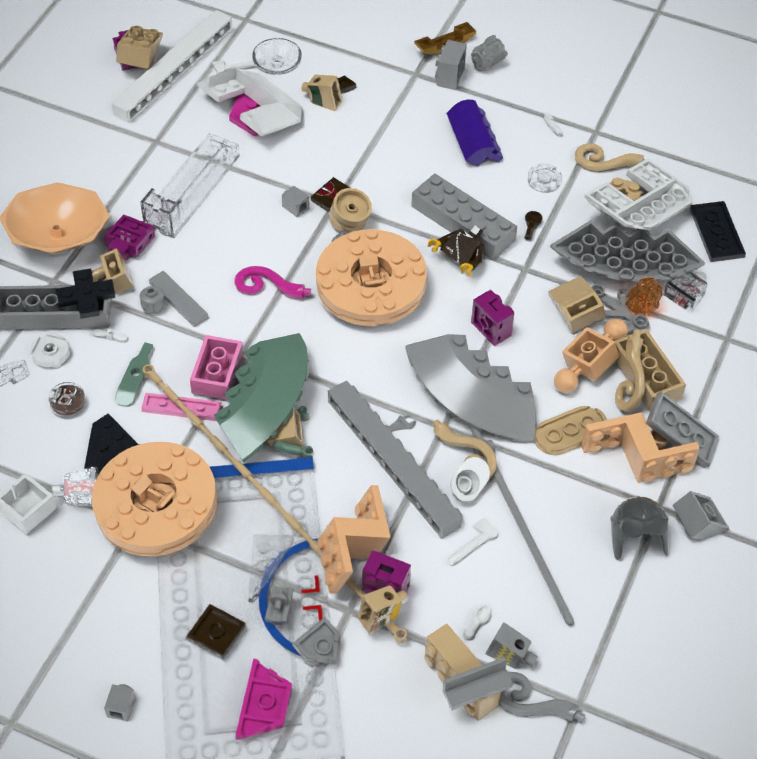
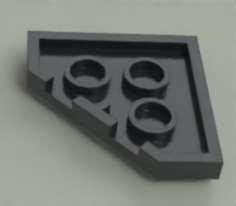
M109 413L92 423L84 465V474L88 475L87 477L91 475L90 468L95 467V472L100 474L105 465L115 456L133 446L139 445Z

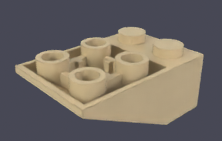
M138 25L131 26L117 43L116 62L149 69L155 59L163 32H158L157 29H144Z
M582 276L548 291L572 333L606 317L603 303Z

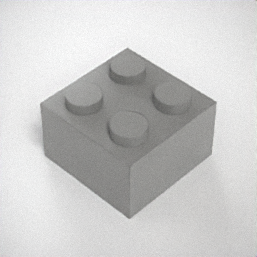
M447 40L446 45L442 46L441 56L437 57L435 66L438 67L435 72L437 86L456 90L465 70L467 44Z

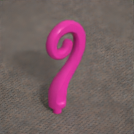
M263 266L243 268L235 275L234 279L237 290L244 294H256L261 291L264 282L259 276H263L289 297L303 299L304 295L311 296V289L305 288L304 284L288 282L275 271ZM251 276V281L255 285L247 286L244 284V280Z

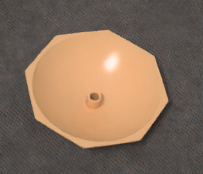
M56 182L17 193L0 215V221L13 244L54 255L93 242L109 219L110 214L95 191Z

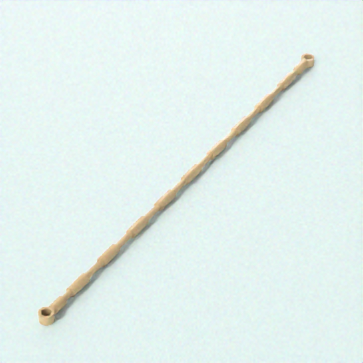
M150 364L143 367L144 376L150 378L157 386L163 389V392L174 404H177L186 413L188 419L209 437L210 442L229 458L244 478L249 480L259 490L258 492L284 516V520L310 544L309 546L321 558V551L318 548L317 541L313 540L302 529L303 527L277 503V499L254 479L252 473L233 457L228 448L216 435L213 436L195 413L189 410L174 391L163 383V380L155 373L154 366ZM349 577L345 584L362 598L365 594L356 586V582ZM393 621L385 625L394 634V640L397 643H404L406 641L407 631L404 628H399ZM403 634L404 637H398L397 635Z

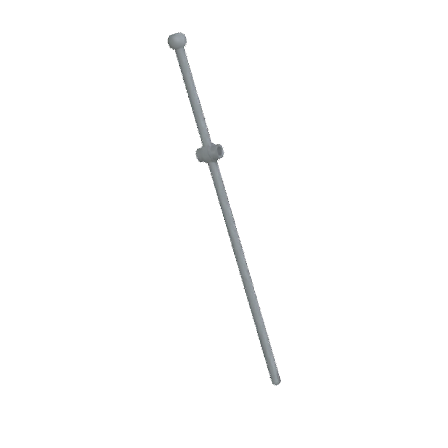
M469 426L475 438L485 441L495 451V446L491 439L488 441L484 440L479 430ZM473 448L475 454L485 458L482 452ZM496 467L493 476L566 624L573 625L574 619L498 467Z

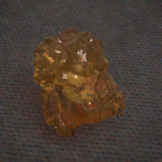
M648 276L640 279L636 284L637 286L628 292L625 299V305L629 310L636 314L644 313L643 315L646 317L651 316L659 308V300L663 295L659 282L655 278Z

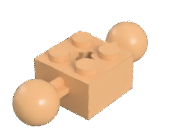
M618 318L609 320L604 326V335L586 327L562 351L566 366L570 369H561L555 374L554 385L557 390L562 393L574 391L578 385V376L580 374L595 382L620 357L615 340L626 337L628 334V327L623 320Z

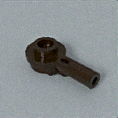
M529 211L525 215L527 230L524 238L526 240H531L534 229L542 222L543 217L537 211Z

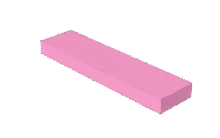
M145 393L141 407L142 412L188 418L186 413L177 404H174L167 395ZM179 397L180 401L189 410L193 411L199 419L217 421L214 414L221 410V402Z

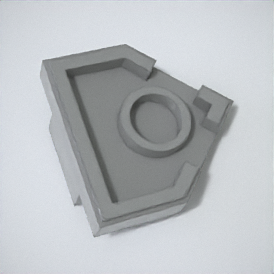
M324 617L293 642L292 646L307 662L337 664L339 632Z

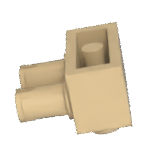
M117 248L100 256L102 266L92 270L94 282L106 277L104 280L112 279L116 294L133 287L126 262Z

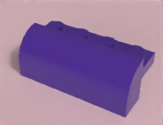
M462 100L446 113L466 162L479 166L486 158L497 162L503 159L501 148L496 142V136L493 134L491 125L485 116L486 113L482 108L478 107L476 100Z

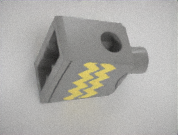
M505 622L502 623L485 653L496 660L505 657L506 665L517 669L520 662L533 668L539 657L528 651L532 643L531 640Z

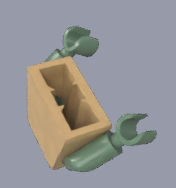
M300 406L297 410L293 407V413L285 424H281L276 430L277 434L273 438L269 437L265 442L276 451L297 456L302 454V458L313 457L311 455L313 453L311 446H306L304 449L301 448V446H304L301 421L308 420L307 408Z

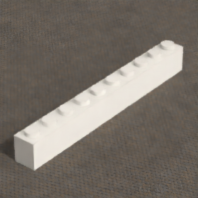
M218 10L210 14L111 102L113 115L130 123L233 30L232 17Z

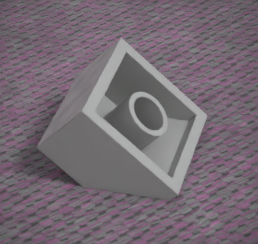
M689 491L672 505L676 511V517L684 524L685 532L690 538L705 540L727 532L730 529L709 496Z

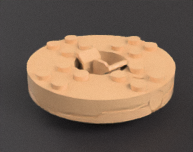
M368 229L345 234L335 239L324 249L316 265V287L321 302L328 311L339 319L356 325L377 326L379 324L380 326L385 323L397 322L408 316L418 307L426 291L427 268L421 252L404 237L388 231Z
M148 442L121 452L101 470L92 491L93 512L102 534L111 544L118 546L121 550L139 556L166 555L192 544L200 537V534H203V531H206L205 528H208L212 522L218 500L214 476L206 461L192 449L172 442Z

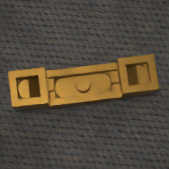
M468 22L454 26V31L434 39L426 36L415 40L414 44L425 54H439L442 46L446 45L447 40L465 43L476 34V30Z

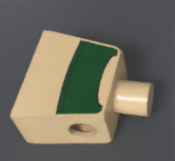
M315 74L309 82H303L301 90L302 92L309 93L312 104L335 111L342 102L338 77L335 75Z

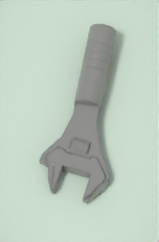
M400 415L389 427L392 432L412 429L416 421L408 423L405 419L409 418L410 415L403 417Z

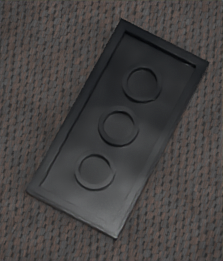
M725 201L690 205V212L710 262L745 258L746 252Z

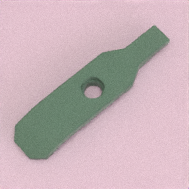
M144 342L139 355L130 361L115 395L118 405L128 407L134 403L138 389L144 379L143 367L149 364L148 358L153 344Z

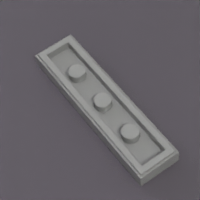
M164 270L149 279V284L160 288L164 298L193 327L209 318L208 313Z

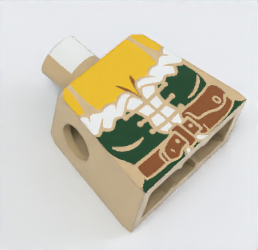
M392 586L365 594L362 597L357 618L368 634L396 619L401 605L408 602V596L404 590L396 593Z

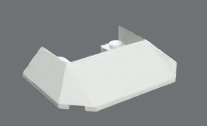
M234 68L210 76L197 83L198 87L217 102L245 93L258 103L260 107L241 113L240 120L261 137L301 122L303 106L260 73Z
M649 158L628 169L626 176L632 179L633 182L638 183L639 186L649 192L639 199L633 201L608 182L591 190L584 196L591 206L615 223L625 227L644 230L655 228L692 204V198L689 197V186Z

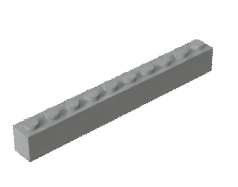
M346 380L328 390V403L438 536L443 539L461 528L462 513L460 510L453 507L449 497L445 493L443 494L438 489L437 483L427 476L423 466H419L416 463L412 453L405 450L401 440L394 437L390 427L383 424L379 414L376 411L373 412L368 401L365 398L362 399L359 395L357 388L354 385L351 386Z

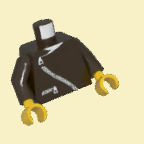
M476 225L472 227L469 233L460 228L437 240L430 239L428 247L433 246V253L438 251V247H441V251L461 265V274L466 271V276L470 277L472 271L483 262L484 244L477 240L483 230Z

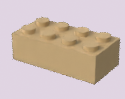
M647 329L641 330L640 338L643 339L640 357L645 374V391L642 401L650 411L659 392H663L673 401L683 398L686 383ZM628 336L615 340L620 356L615 362L626 378L635 385L634 374L626 356Z
M448 623L426 637L425 661L430 667L436 669L438 677L442 682L447 678L482 665ZM501 692L465 705L464 708L470 716H474L478 721L498 707Z

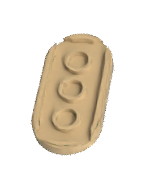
M590 406L577 407L541 422L536 428L534 436L535 445L540 451L548 455L564 454L581 447L587 424L605 421L607 418L597 408L593 409Z

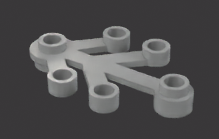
M600 284L592 286L600 300L613 309L605 310V318H625L628 320L624 321L626 325L631 323L636 330H648L650 324L648 318L642 313L643 301L641 299H634L632 301L631 308L635 311L634 316L629 312V292L627 289L621 288L618 290L617 298L621 304L619 305L605 295L604 286Z

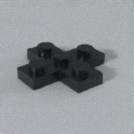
M91 268L73 271L75 286L56 289L59 308L78 305L81 319L100 316L97 301L116 298L113 280L94 282Z

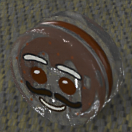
M74 382L60 383L53 387L49 393L48 400L51 411L58 418H76L86 408L84 390Z

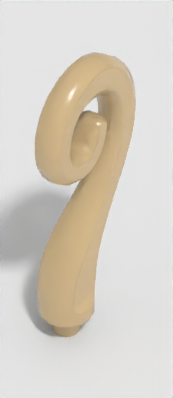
M593 143L579 146L574 154L576 162L581 167L591 171H606L623 166L633 167L646 160L644 155L628 153L611 160L598 162L604 157V151L602 147ZM588 151L595 152L596 154L589 156V160L584 157V153Z
M634 329L632 336H628L626 344V356L634 374L635 385L633 382L625 380L618 385L615 393L616 406L619 410L626 413L632 412L638 407L645 391V374L640 357L643 339L640 338L641 330ZM626 389L627 395L632 396V398L628 402H625L624 400V392Z
M438 419L432 423L435 427L433 432L442 442L451 446L475 448L482 452L490 470L489 479L494 475L497 460L489 444L475 437L458 435L445 422L441 423ZM478 454L469 455L465 459L467 460L472 457H478L483 460V458Z

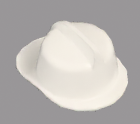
M478 457L465 460L451 479L452 494L461 501L468 502L474 500L489 480L490 470L487 463Z

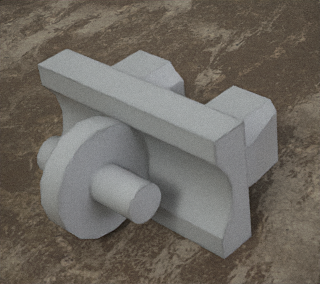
M272 585L265 621L281 626L287 623L294 588Z

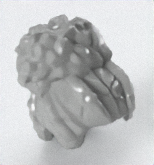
M496 35L486 38L484 43L476 46L471 53L473 63L480 70L491 68L492 65L502 61L508 55V52L505 51V45L500 39L496 38Z

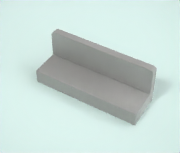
M505 657L445 679L442 692L451 711L512 688L513 682L506 670L507 661Z

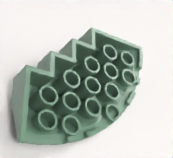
M300 333L259 341L244 351L250 362L234 372L240 383L224 393L230 404L214 414L218 424L243 463L264 447L262 444L269 437L273 438L277 434L276 430L278 427L288 421L293 413L292 408L301 399L303 394L302 387L304 382L307 381L309 374L307 367L309 356L307 355L306 343Z

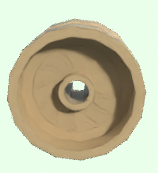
M356 188L343 189L336 194L329 211V220L332 226L339 232L345 231L350 233L362 230L371 213L372 203L363 191Z

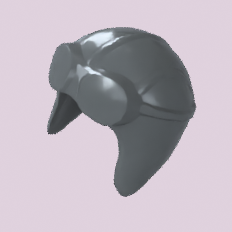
M635 496L617 506L610 517L612 546L616 560L621 558L626 537H638L644 534L660 535L663 551L667 557L669 516L657 502L648 497Z

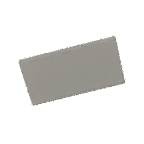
M663 392L657 393L646 424L674 446L697 442L700 449L696 462L703 468L708 467L719 435Z

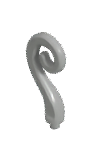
M508 672L512 682L519 683L522 686L520 691L513 690L511 697L518 701L525 700L531 693L530 681L521 673ZM505 690L500 693L499 705L507 712L518 716L554 714L570 722L576 719L581 723L585 718V714L579 711L580 706L566 700L554 699L534 704H519L509 699L505 694Z

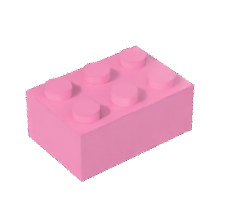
M205 335L190 378L191 393L227 400L224 393L234 386L236 380L234 372L240 368L244 356L243 342Z

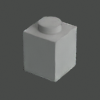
M293 186L282 194V207L295 217H299L309 209V196L296 186Z
M112 684L104 707L108 718L123 721L129 720L136 698L134 689L126 684Z

